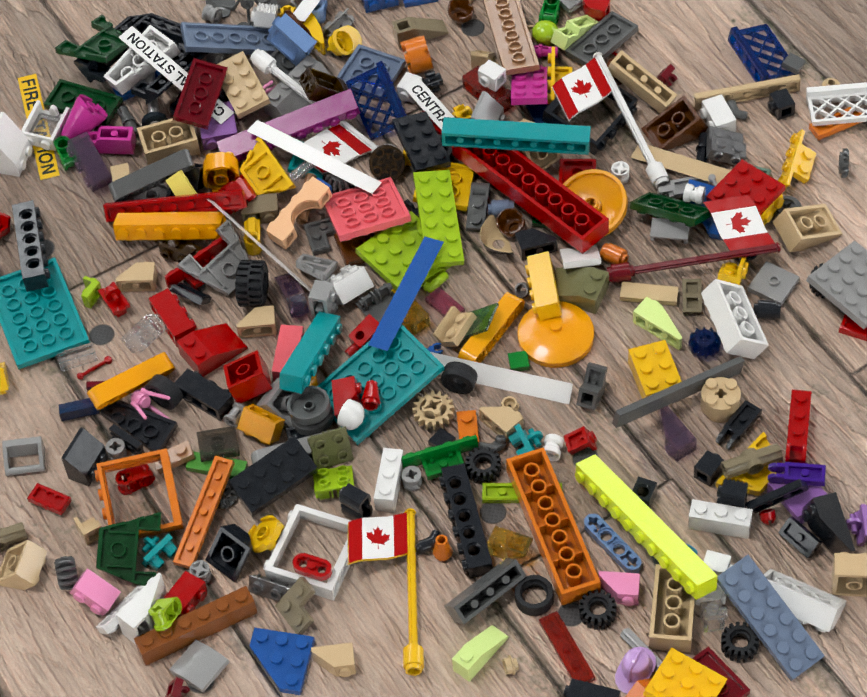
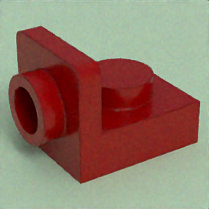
M585 426L564 435L568 453L571 455L587 447L593 451L597 449L595 444L597 438L594 432L589 431Z

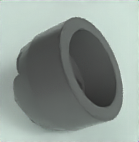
M521 282L515 286V293L518 297L523 298L530 295L529 290L531 288H529L528 283Z

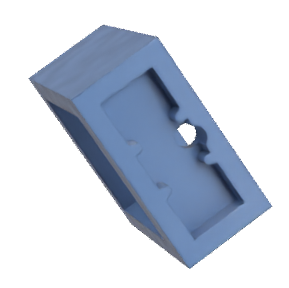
M286 13L281 18L278 16L268 30L267 40L295 66L307 55H310L317 43Z

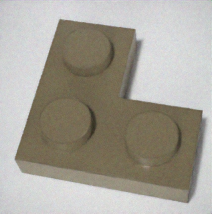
M299 577L275 605L295 633L303 635L314 622V619L303 606L316 591L305 577Z

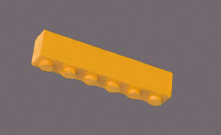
M221 211L118 213L113 223L116 241L219 239L221 236L215 230L226 221V216Z

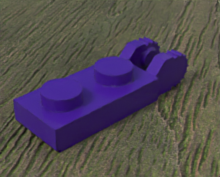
M793 462L770 463L768 465V469L771 472H776V474L768 475V481L771 483L780 484L784 482L789 484L801 479L807 485L825 486L826 465Z

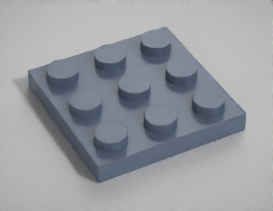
M358 44L337 77L343 79L351 91L382 101L406 65L405 59Z

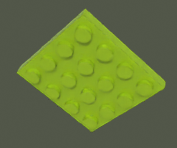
M412 211L409 212L411 222L382 230L356 248V254L387 283H391L395 290L399 287L423 241L419 217ZM452 266L431 267L421 287H423L426 281H432L442 271H446Z

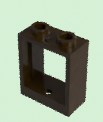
M310 67L306 68L299 80L307 98L314 102L348 90L343 79Z

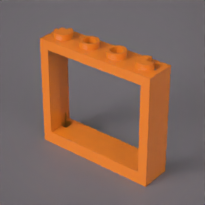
M167 448L96 464L97 470L94 471L95 479L101 485V489H98L100 501L104 500L105 508H102L103 519L108 521V526L116 523L106 473L161 461L174 522L162 524L161 532L140 530L139 538L184 529Z

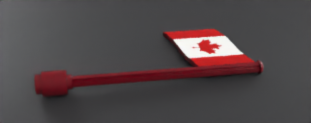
M748 195L703 202L712 215L718 233L729 251L639 266L629 265V262L612 264L611 267H607V272H609V282L619 283L631 281V277L636 274L773 252L779 253L781 246L778 242L775 244L764 227L758 209Z

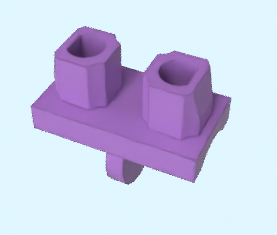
M861 504L860 510L850 514V518L846 520L848 530H851V533L856 535L857 546H863L867 542V505Z

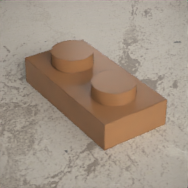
M188 440L167 449L172 469L195 459L192 446ZM155 462L159 474L164 473L162 462Z

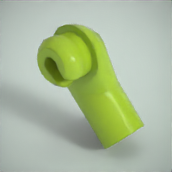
M442 271L431 282L426 281L423 289L428 291V293H434L449 278L448 273Z

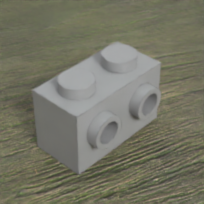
M320 280L314 281L308 296L312 320H314L319 311L329 314L337 313V292L334 291L333 283Z

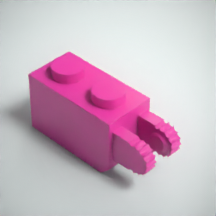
M101 126L98 131H88L85 137L87 140L84 142V148L98 150L99 153L134 154L137 141L134 128Z

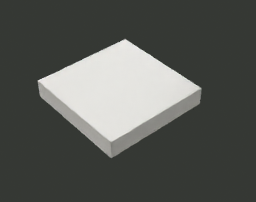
M593 245L583 254L575 248L560 249V257L564 269L601 264L597 245Z

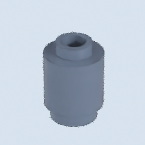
M509 199L491 200V204H488V215H494L496 219L498 214L504 209L514 208V201H509Z

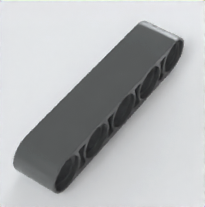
M183 149L111 182L108 187L114 202L126 201L166 182L165 180L180 170L183 173L195 168V164L189 150Z

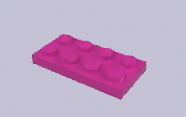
M539 65L540 70L512 75L511 105L547 104V67Z

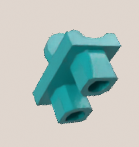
M518 424L514 426L516 432L508 437L515 448L522 443L524 444V447L516 451L517 455L536 450L534 444L536 447H540L543 434L541 431H534L531 428L528 430V435L521 425Z
M168 533L156 545L160 540L158 536L155 535L152 539L146 536L143 539L145 546L142 548V551L144 553L149 549L151 551L143 557L144 561L141 564L145 568L149 565L158 571L165 563L158 555L164 552L171 558L178 550L172 542L173 537Z

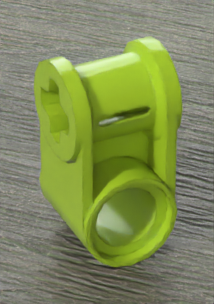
M178 597L157 599L155 604L148 610L149 615L154 620L155 631H163L171 627L182 611V604Z

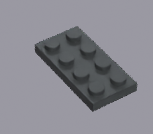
M611 11L565 50V55L583 66L593 59V55L596 52H601L605 60L639 31L638 25Z

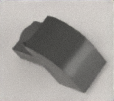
M591 362L587 364L584 383L579 387L577 406L595 410L598 407L605 391L608 367Z

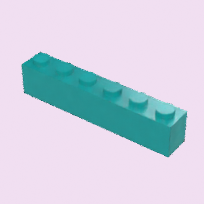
M320 311L317 313L281 370L279 389L302 394L304 389L310 385L311 378L316 375L318 366L322 365L325 355L329 354L331 345L335 344L337 335H340L342 332L339 315Z

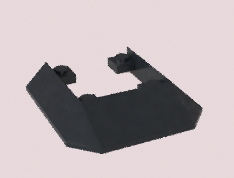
M153 13L128 16L114 27L123 34L133 26L142 34L149 25L153 26L175 42L181 53L172 60L186 72L189 71L193 58L202 60L208 54L206 52H186L180 29L181 24ZM129 47L107 63L77 58L74 60V64L90 83L94 80L104 83L106 79L103 76ZM162 74L151 83L141 79L131 88V94L145 99L147 105L172 86L173 81L170 82Z

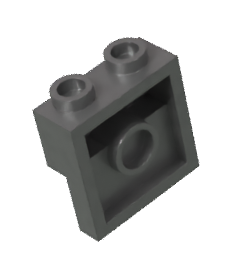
M709 126L707 129L706 158L732 165H737L742 159L745 161L746 144L743 143V134Z

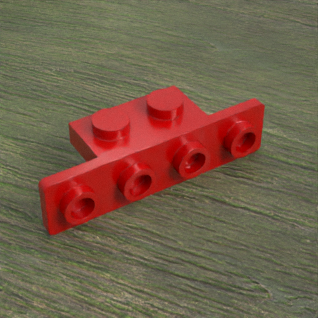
M220 237L206 248L198 251L193 258L204 268L227 247V243ZM178 267L165 275L166 285L169 289H171V285L177 284L182 280H185L195 289L205 284Z

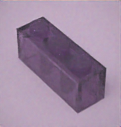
M84 132L67 140L66 151L70 158H74V165L78 173L81 172L84 178L82 180L86 188L90 187L91 191L94 192L109 185L112 182V177L88 133Z

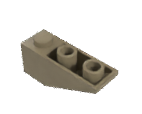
M406 17L392 21L393 35L399 48H401L400 42L424 35L425 40L448 34L443 20Z

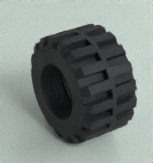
M241 260L237 267L235 280L237 303L240 307L264 306L269 286L267 264L263 260Z

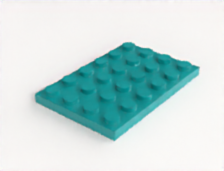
M55 257L48 260L49 266L46 267L49 269L51 279H48L49 287L27 292L21 270L0 277V324L18 370L90 344Z
M402 324L388 351L368 346L370 342L368 341L317 386L327 392L334 412L331 380L354 376L357 382L361 383L363 392L367 381L374 380L378 383L380 405L376 410L364 409L365 415L360 426L353 430H347L348 436L357 446L445 370L444 365ZM334 415V421L338 425L337 418Z

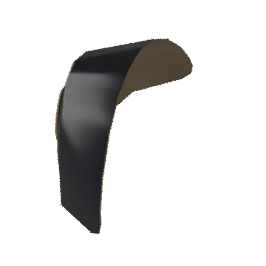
M490 215L484 221L480 230V239L485 249L493 254H513L514 252H512L508 239L497 228L495 216ZM501 240L504 242V247L496 249L493 247V242Z

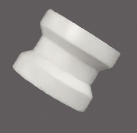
M623 161L615 162L611 167L612 174L622 184L627 183L629 180V165Z

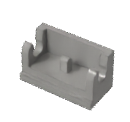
M652 218L650 241H654L655 238L684 240V244H688L690 227L685 226L684 223L670 222L669 219Z

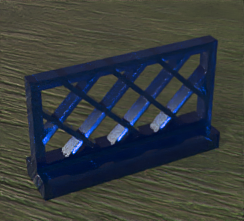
M767 24L741 30L737 26L730 29L727 41L755 82L796 75L782 69V62L788 54ZM765 31L767 36L761 35L757 32ZM743 35L751 36L752 39H747ZM757 38L763 40L764 43H758L754 41V39ZM766 42L774 44L775 48L765 45ZM751 46L760 48V51L753 50ZM765 50L771 52L772 55L770 56L762 53V51ZM774 54L782 56L783 60L775 58ZM759 58L768 60V63L761 62ZM770 63H777L780 65V67L778 68L770 65ZM767 70L776 72L777 74L770 75Z
M383 61L376 63L377 67L346 81L348 89H351L360 111L359 115L370 140L394 130L392 124H386L389 116L395 118L407 116ZM377 73L376 82H369V77ZM357 82L362 83L359 91L354 90L351 85ZM366 85L373 86L370 94L363 92ZM377 88L384 89L381 97L374 95ZM361 95L368 97L365 105L358 102ZM372 99L379 100L376 108L369 106ZM383 102L390 103L388 111L380 109ZM367 109L375 111L371 119L365 117ZM378 113L385 114L383 122L375 120ZM373 124L380 125L379 131L371 132Z

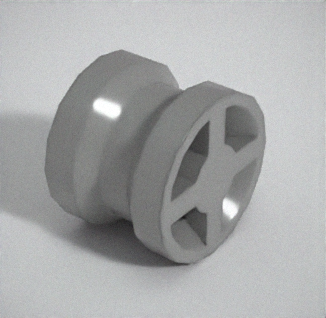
M207 4L202 11V19L204 21L218 24L221 20V8H214L211 4Z
M113 438L106 443L105 448L110 460L127 457V450L122 439Z
M408 466L403 469L402 482L405 489L415 491L421 487V471L418 467Z
M197 560L191 564L190 573L205 581L206 584L209 583L212 575L208 563L203 560Z

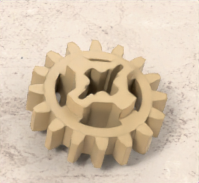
M431 390L429 395L424 392L423 398L418 396V402H413L414 408H412L414 421H418L420 427L425 425L426 430L429 427H433V430H436V426L443 429V424L449 425V419L454 418L455 408L453 400L448 398V394L442 396L441 391L434 394V390Z

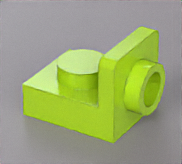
M84 276L85 289L81 297L84 306L91 309L100 298L98 290L102 288L96 278Z

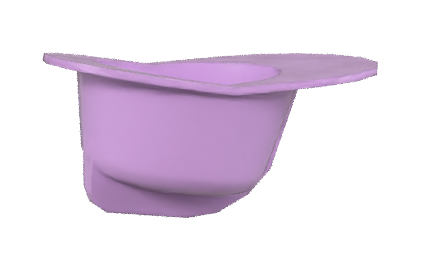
M634 647L624 655L615 674V683L623 693L628 694L637 680L649 679L656 666V657L652 651L645 647Z

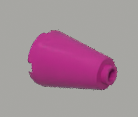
M83 94L76 98L61 131V135L68 137L72 144H76L86 136L88 131H92L106 120L108 116L99 104L95 105L92 103L93 100Z

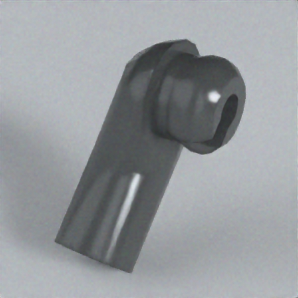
M728 100L726 103L735 118L746 121L748 112L739 110L735 100Z
M497 435L492 443L479 442L478 450H480V446H483V449H486L488 446L490 451L495 449L497 453L505 448L507 444L506 437L504 435Z

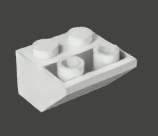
M346 265L340 269V273L337 275L331 274L326 280L333 283L334 291L337 292L336 302L340 305L346 304L374 287L364 266Z

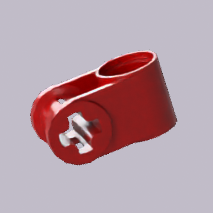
M144 464L119 471L115 475V480L118 484L119 492L123 495H129L151 485L155 480V476L149 465Z

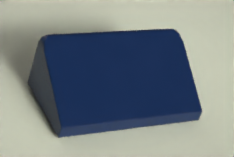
M90 398L59 404L61 421L99 414V410L95 408Z

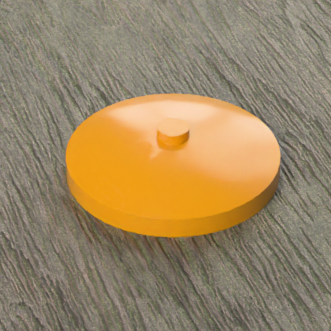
M590 169L581 171L564 182L563 185L609 218L608 234L621 224L627 212L628 196L623 184L616 176L604 170Z
M560 301L561 316L540 321L538 314H534L533 309H530L522 317L517 332L518 343L521 351L527 352L529 360L544 367L561 368L579 362L589 353L594 342V327L587 313L578 306Z

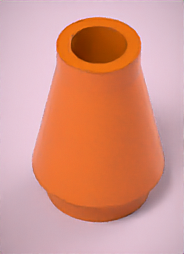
M438 535L435 539L433 555L439 561H447L452 556L453 549L445 535Z

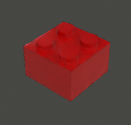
M258 350L223 365L228 390L239 404L273 389L268 367Z

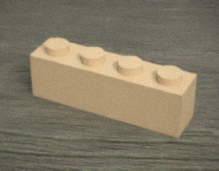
M621 50L610 62L608 67L610 73L657 112L662 113L674 103L677 94L624 51Z

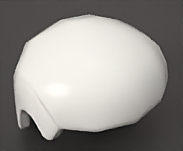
M348 399L339 412L338 425L341 427L346 426L347 430L358 428L364 419V407L359 402Z

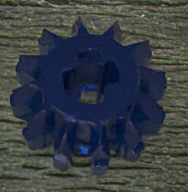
M704 326L702 330L696 328L695 332H691L688 346L691 348V353L696 354L697 358L700 356H704L705 359L708 356L714 357L715 353L720 351L721 339L717 332H713L712 327L707 330Z

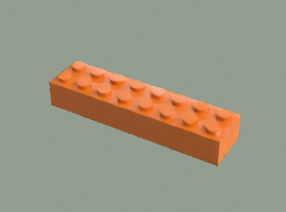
M544 447L506 459L507 474L561 606L581 600L584 594L588 596V591H591L593 594L594 589H598V593H600V579Z

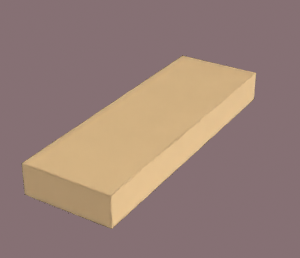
M622 282L620 301L641 303L648 297L658 301L661 305L677 306L679 287Z

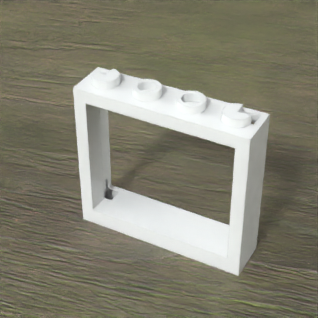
M296 504L294 509L288 514V522L282 530L275 548L271 551L270 559L265 561L263 570H265L266 577L271 578L273 582L275 580L287 582L289 586H292L299 577H305L277 568L300 518L348 533L347 524L351 520ZM348 538L327 583L305 577L316 591L314 595L334 601L350 567L348 565Z

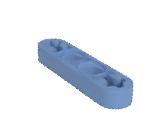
M598 514L587 515L584 519V529L626 573H639L641 571L640 557ZM590 522H592V523H596V522H597V528H596V526L593 525V524L590 525ZM603 534H609L612 538L604 541L600 537ZM621 547L625 552L623 554H616L613 550ZM629 561H630L632 564L636 563V566H635V567H634L633 565H630V566H629Z

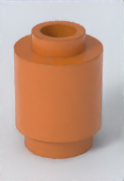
M605 243L600 250V257L611 264L624 263L629 259L626 249L612 243Z

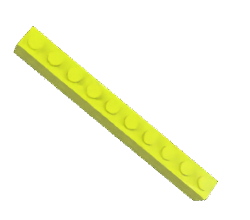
M596 454L576 463L575 478L577 482L582 484L588 493L593 495L599 501V504L605 507L611 516L617 519L623 528L634 536L636 542L641 544L648 554L653 556L660 566L666 569L673 579L684 587L688 594H691L698 600L717 590L718 575Z

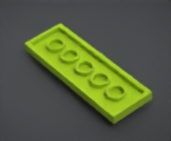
M450 170L413 172L422 240L424 237H429L444 242L431 267L464 265Z

